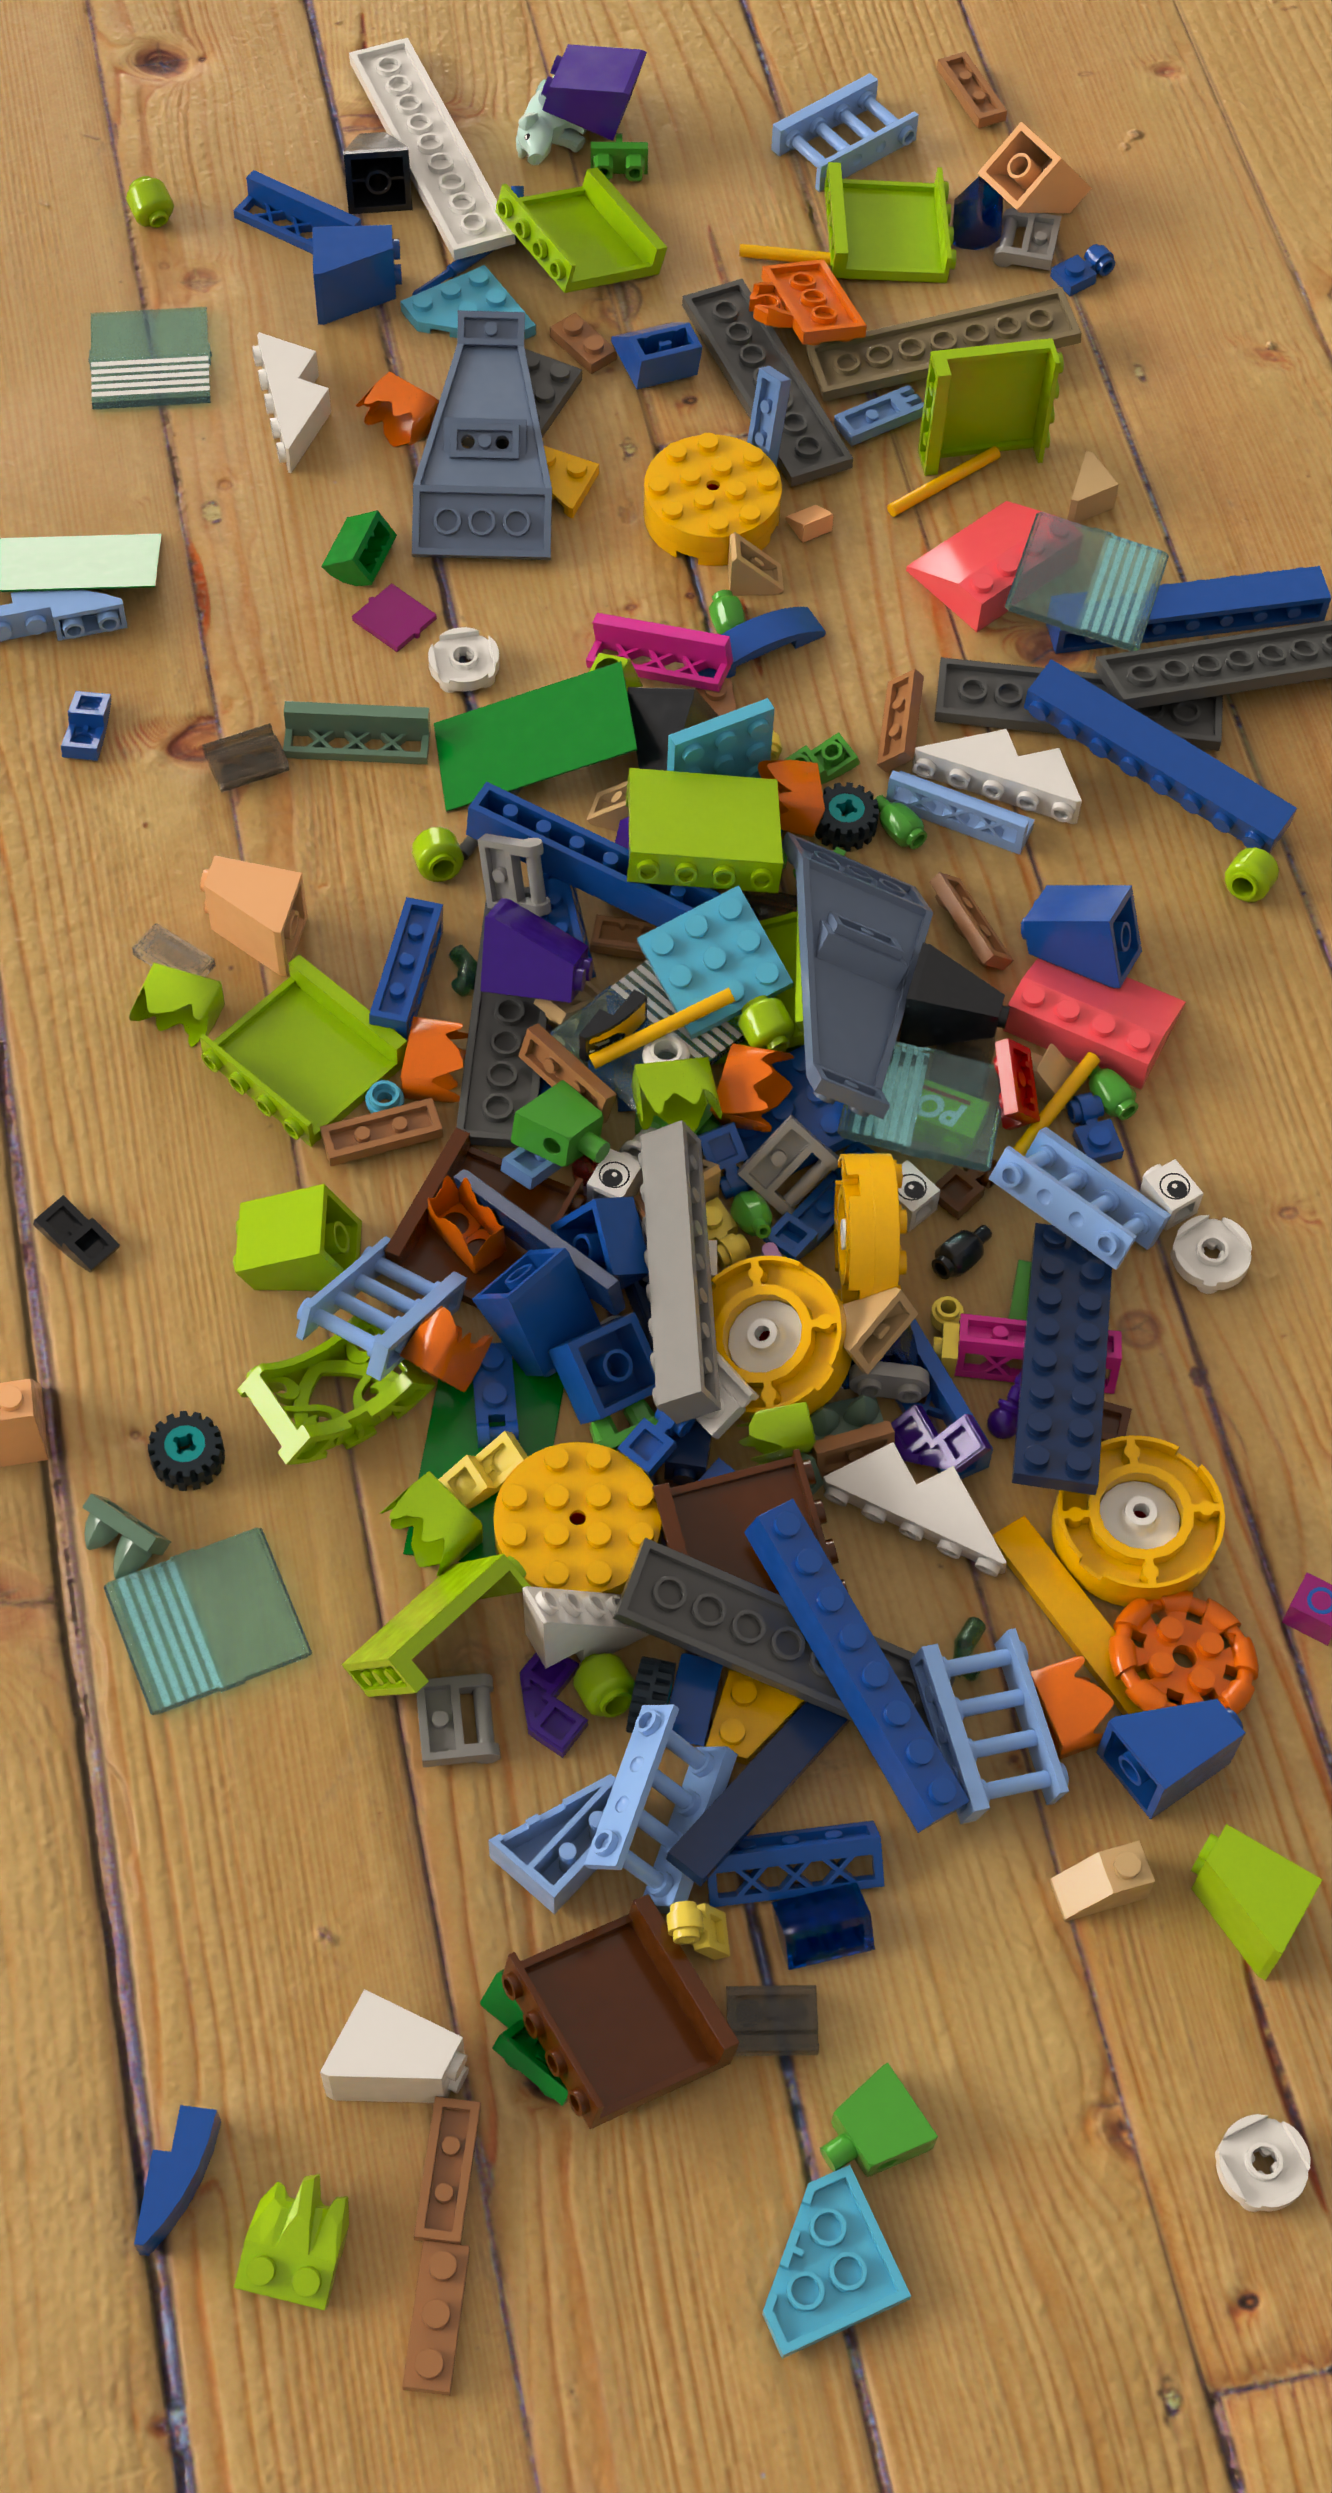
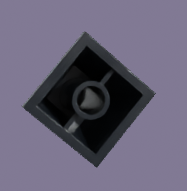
M386 132L359 134L343 151L348 213L364 214L413 210L408 147Z
M628 687L627 694L638 749L636 753L639 769L667 771L668 735L719 716L696 689Z
M923 943L906 998L898 1048L912 1049L995 1037L997 1027L1005 1029L1010 1007L1003 1005L1005 995L931 944Z

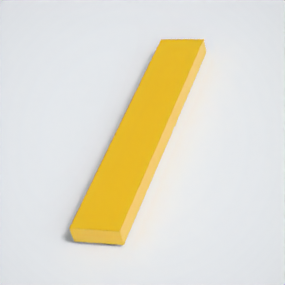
M1025 1515L994 1533L992 1537L1004 1556L1006 1564L1075 1654L1084 1657L1085 1667L1102 1689L1114 1700L1115 1706L1122 1715L1144 1712L1125 1694L1127 1688L1121 1679L1117 1680L1113 1673L1109 1657V1639L1115 1636V1631ZM1145 1669L1137 1673L1141 1680H1150Z

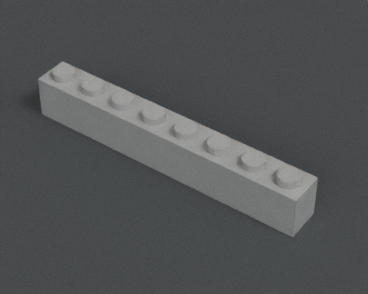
M683 1120L640 1135L641 1152L638 1154L639 1165L643 1172V1184L640 1186V1193L645 1204V1217L642 1219V1226L647 1237V1250L644 1252V1259L649 1270V1284L646 1286V1293L651 1303V1318L648 1320V1327L653 1337L654 1351L650 1355V1361L655 1372L656 1384L652 1395L658 1410L663 1411L676 1424L721 1410L701 1140Z

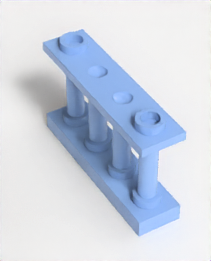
M869 73L774 123L771 150L780 157L796 149L817 168L815 189L820 192L824 190L828 162L841 163L842 179L915 141L919 114L914 111L901 119L896 118L876 100L878 79ZM868 110L886 127L874 132L856 115ZM844 123L862 140L849 145L832 128ZM820 136L837 153L825 158L808 141Z
M1047 1127L1039 1130L1025 1156L1011 1146L1006 1147L989 1177L990 1181L1115 1270L1120 1267L1134 1241L1146 1250L1151 1248L1171 1217V1214Z
M387 1236L373 1247L368 1246L358 1260L312 1298L307 1297L297 1312V1319L300 1322L296 1338L303 1341L320 1326L367 1351V1356L370 1357L366 1374L378 1381H381L405 1359L400 1356L401 1351L419 1325L437 1308L443 1306L451 1312V1315L459 1310L467 1282V1277L453 1271L442 1282L437 1281L433 1283L386 1259L384 1250L391 1240ZM382 1274L425 1297L413 1300L374 1279ZM362 1291L401 1311L405 1315L394 1318L354 1296ZM341 1308L385 1332L382 1335L377 1334L373 1336L333 1314Z
M1016 1628L1008 1629L994 1644L995 1651L947 1660L941 1655L937 1643L922 1646L909 1661L933 1738L970 1802L956 1811L960 1824L977 1821L990 1809L989 1803L992 1799L1042 1789L1046 1805H1052L1069 1792L1068 1772L1065 1765L1059 1761L1028 1667V1651L1025 1644L1019 1640ZM1002 1667L1009 1691L964 1700L954 1696L950 1683L951 1677ZM1015 1707L1022 1731L977 1741L967 1737L963 1724L964 1717ZM1024 1748L1029 1749L1036 1772L986 1782L980 1778L976 1765L977 1758Z
M674 1704L642 1705L584 1864L589 1869H626L647 1885L644 1895L649 1894L661 1914L669 1913L670 1905L675 1902L688 1901L694 1881L666 1860L668 1851L726 1790L738 1756L727 1746L694 1747L673 1731L672 1728L679 1708ZM665 1748H668L689 1765L682 1787L658 1769ZM651 1787L675 1804L668 1827L644 1810ZM637 1827L661 1844L653 1867L629 1850Z

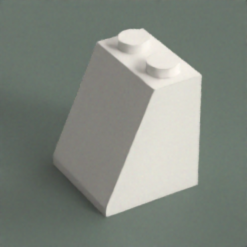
M364 1989L324 2063L320 2074L326 2096L336 2101L434 2103L435 2096L448 2098L451 2091L458 2093L464 2084L469 2068L465 2066L468 2056L464 2051L463 2037Z

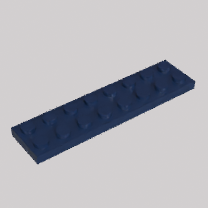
M1035 1223L1033 1233L1012 1483L1096 1495L1099 1482L1112 1267L1055 1226Z

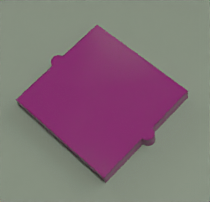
M392 583L376 597H370L368 599L369 602L352 616V621L396 652L401 650L412 639L420 638V633L437 619L434 612Z

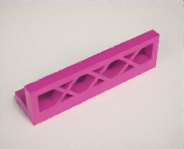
M597 613L592 622L595 642L586 658L587 668H591L598 653H602L603 649L617 651L619 655L616 656L625 657L630 660L640 656L650 657L652 661L642 665L632 662L638 677L716 692L720 691L733 663L730 636ZM678 662L683 663L685 667L672 671L667 670L664 666ZM706 668L717 670L714 678L699 676L697 672Z
M961 1313L958 1360L954 1376L1014 1382L1022 1368H1010L1006 1362L1011 1359L1023 1358L1026 1321ZM1108 1330L1106 1369H1109L1108 1379H1105L1104 1393H1115L1122 1361V1331ZM966 1353L983 1355L987 1359L982 1364L964 1363Z

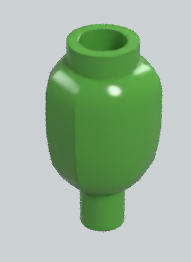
M720 590L712 596L713 602L709 607V612L717 634L721 635L746 621L743 606L739 598L733 595L732 591Z
M883 795L875 798L878 801L880 823L885 832L901 847L919 848L927 838L921 818L902 803H890Z
M1097 1065L1088 1076L1090 1079V1093L1101 1098L1104 1111L1112 1117L1118 1116L1120 1120L1130 1118L1138 1109V1104L1135 1102V1090L1114 1070L1109 1068L1101 1069Z
M753 1190L737 1194L730 1209V1214L736 1224L750 1236H757L761 1239L767 1238L771 1233L772 1213L766 1200Z

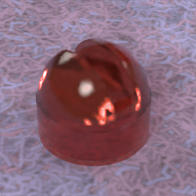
M585 1155L572 1163L573 1179L576 1181L578 1177L582 1178L583 1186H587V1182L593 1172L589 1173L586 1163H590L594 1171L599 1164Z

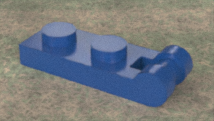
M503 1342L491 1343L478 1372L473 1378L478 1448H485L504 1431L512 1432L519 1442L512 1355ZM505 1422V1426L489 1427V1423Z

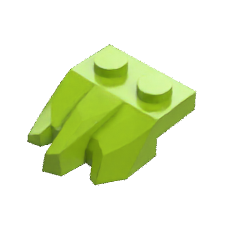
M320 2174L305 2176L295 2199L288 2196L285 2185L277 2182L259 2201L245 2238L234 2288L325 2311L329 2304L338 2261L342 2257L349 2228L348 2196L336 2197L330 2206H325L321 2201Z

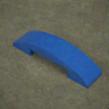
M808 607L779 609L745 621L721 634L730 636L733 663L726 678L735 676L736 667L789 643L797 649L824 637L826 631ZM706 668L697 673L699 676L714 678L717 670Z
M856 1141L842 1154L876 1152L860 1141ZM837 1168L835 1171L832 1170L792 1214L786 1212L771 1228L770 1235L764 1238L763 1241L774 1243L780 1253L797 1261L823 1242L834 1231L835 1181L842 1180L841 1168Z

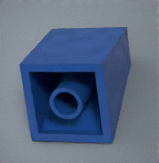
M392 225L312 227L313 278L318 325H324L396 299V285H402L401 264L394 263V260L400 259L399 239H393Z
M1047 885L1021 922V935L1027 941L1028 953L1030 955L1112 988H1120L1142 952L1132 885Z
M566 1248L529 1250L472 1299L526 1376L549 1377L556 1373V1368L548 1350L601 1325L571 1255Z
M1218 1699L1116 1716L1108 1722L1096 1753L1150 1820H1152L1228 1766L1246 1732L1243 1730V1724L1238 1715L1232 1709L1225 1708Z

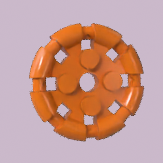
M1187 1590L1162 1596L1160 1599L1145 1600L1144 1598L1133 1600L1116 1618L1113 1624V1628L1116 1631L1115 1636L1109 1639V1657L1115 1678L1122 1680L1127 1688L1125 1694L1143 1711L1204 1701L1202 1696L1208 1694L1211 1700L1218 1699L1225 1708L1232 1709L1238 1715L1247 1706L1254 1694L1255 1688L1252 1682L1258 1678L1259 1665L1251 1638L1245 1637L1239 1629L1241 1626L1240 1621L1218 1602L1211 1598L1204 1601L1193 1597V1592ZM1187 1612L1199 1616V1624L1186 1620ZM1155 1613L1161 1620L1157 1625L1151 1617ZM1225 1637L1231 1647L1223 1649L1224 1641L1222 1638ZM1131 1639L1142 1642L1141 1647L1136 1646ZM1181 1653L1186 1655L1190 1659L1192 1667L1185 1668L1179 1666L1174 1661L1173 1654ZM1145 1668L1150 1680H1141L1137 1673ZM1224 1673L1236 1677V1679L1232 1681L1224 1679ZM1167 1698L1174 1701H1178L1179 1704L1177 1705L1167 1701Z

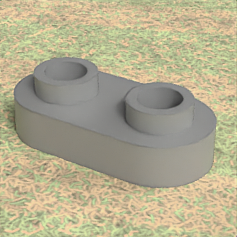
M879 1361L868 1375L863 1373L856 1363L849 1369V1387L859 1395H866L871 1398L898 1399L903 1403H915L928 1395L930 1391L929 1373L926 1369L919 1366Z

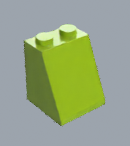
M325 1184L240 1203L239 1219L236 1222L237 1249L233 1257L235 1273L254 1290L320 1291L360 1258L362 1220Z
M1226 1824L1219 1837L1212 1833L1209 1835L1191 1869L1192 1872L1198 1875L1191 1889L1255 1974L1266 1980L1282 1956L1323 1879Z

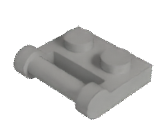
M1015 208L1007 209L1003 214L1002 224L1004 228L1000 245L994 253V263L999 267H1008L1011 264L1050 270L1062 216L1046 213H1019ZM1020 226L1026 227L1022 248L1012 247L1016 229Z
M484 834L480 837L478 845L487 908L492 909L501 898H507L537 916L549 914L551 912V903L545 894L540 856L544 853L542 840L539 838L518 839L493 834ZM520 857H526L531 898L525 897Z
M790 1115L741 1166L737 1174L782 1215L786 1212L792 1214L796 1210L795 1206L831 1169L835 1171L838 1168L839 1157L795 1117ZM811 1153H814L819 1158L784 1196L776 1191Z
M482 1673L428 1679L429 1682L416 1693L423 1767L469 1762L488 1764L500 1760V1746L494 1740L490 1693L494 1689L493 1677L490 1674ZM469 1693L473 1695L477 1743L464 1744L460 1694Z

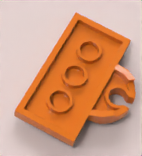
M824 259L762 266L761 278L763 282L754 284L749 300V311L753 312V318L756 321L778 328H793L803 345L815 346L822 342L830 341L848 342L855 338L866 337V323Z

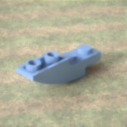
M88 590L11 592L13 603L0 605V642L56 631L57 639L61 641L128 628L121 598Z

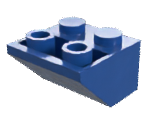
M671 322L611 337V342L637 390L698 374L703 346L689 322Z

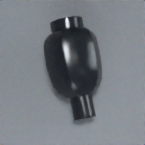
M981 1225L974 1232L961 1230L947 1239L935 1251L932 1269L936 1275L946 1280L950 1277H959L969 1271L983 1256V1244L992 1237L991 1230L986 1225Z

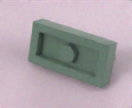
M866 1395L825 1404L810 1415L815 1440L822 1439L828 1435H837L855 1430L867 1424H876L884 1421L876 1397L871 1398Z
M91 1493L82 1507L90 1513L84 1531L85 1544L88 1550L105 1546L119 1533L122 1534L114 1556L113 1569L114 1578L116 1579L126 1577L137 1571L147 1562L152 1554L163 1555L171 1543L170 1540L106 1497Z

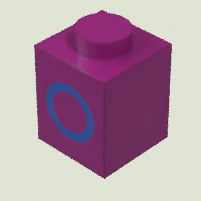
M1307 1572L1282 1623L1328 1646L1332 1639V1585Z

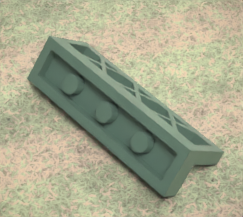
M285 701L284 758L428 764L431 727L430 712L427 707ZM294 736H309L313 740L306 747L292 746ZM334 738H345L349 742L343 748H333L328 743ZM371 739L381 740L386 745L378 750H371L364 744ZM406 741L421 742L420 752L404 751L400 746Z

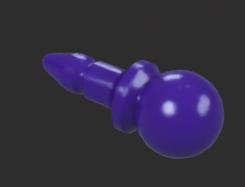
M1021 1372L1016 1376L1014 1385L1011 1386L1007 1395V1400L999 1399L997 1402L999 1407L994 1409L988 1416V1430L996 1438L1008 1439L1016 1434Z

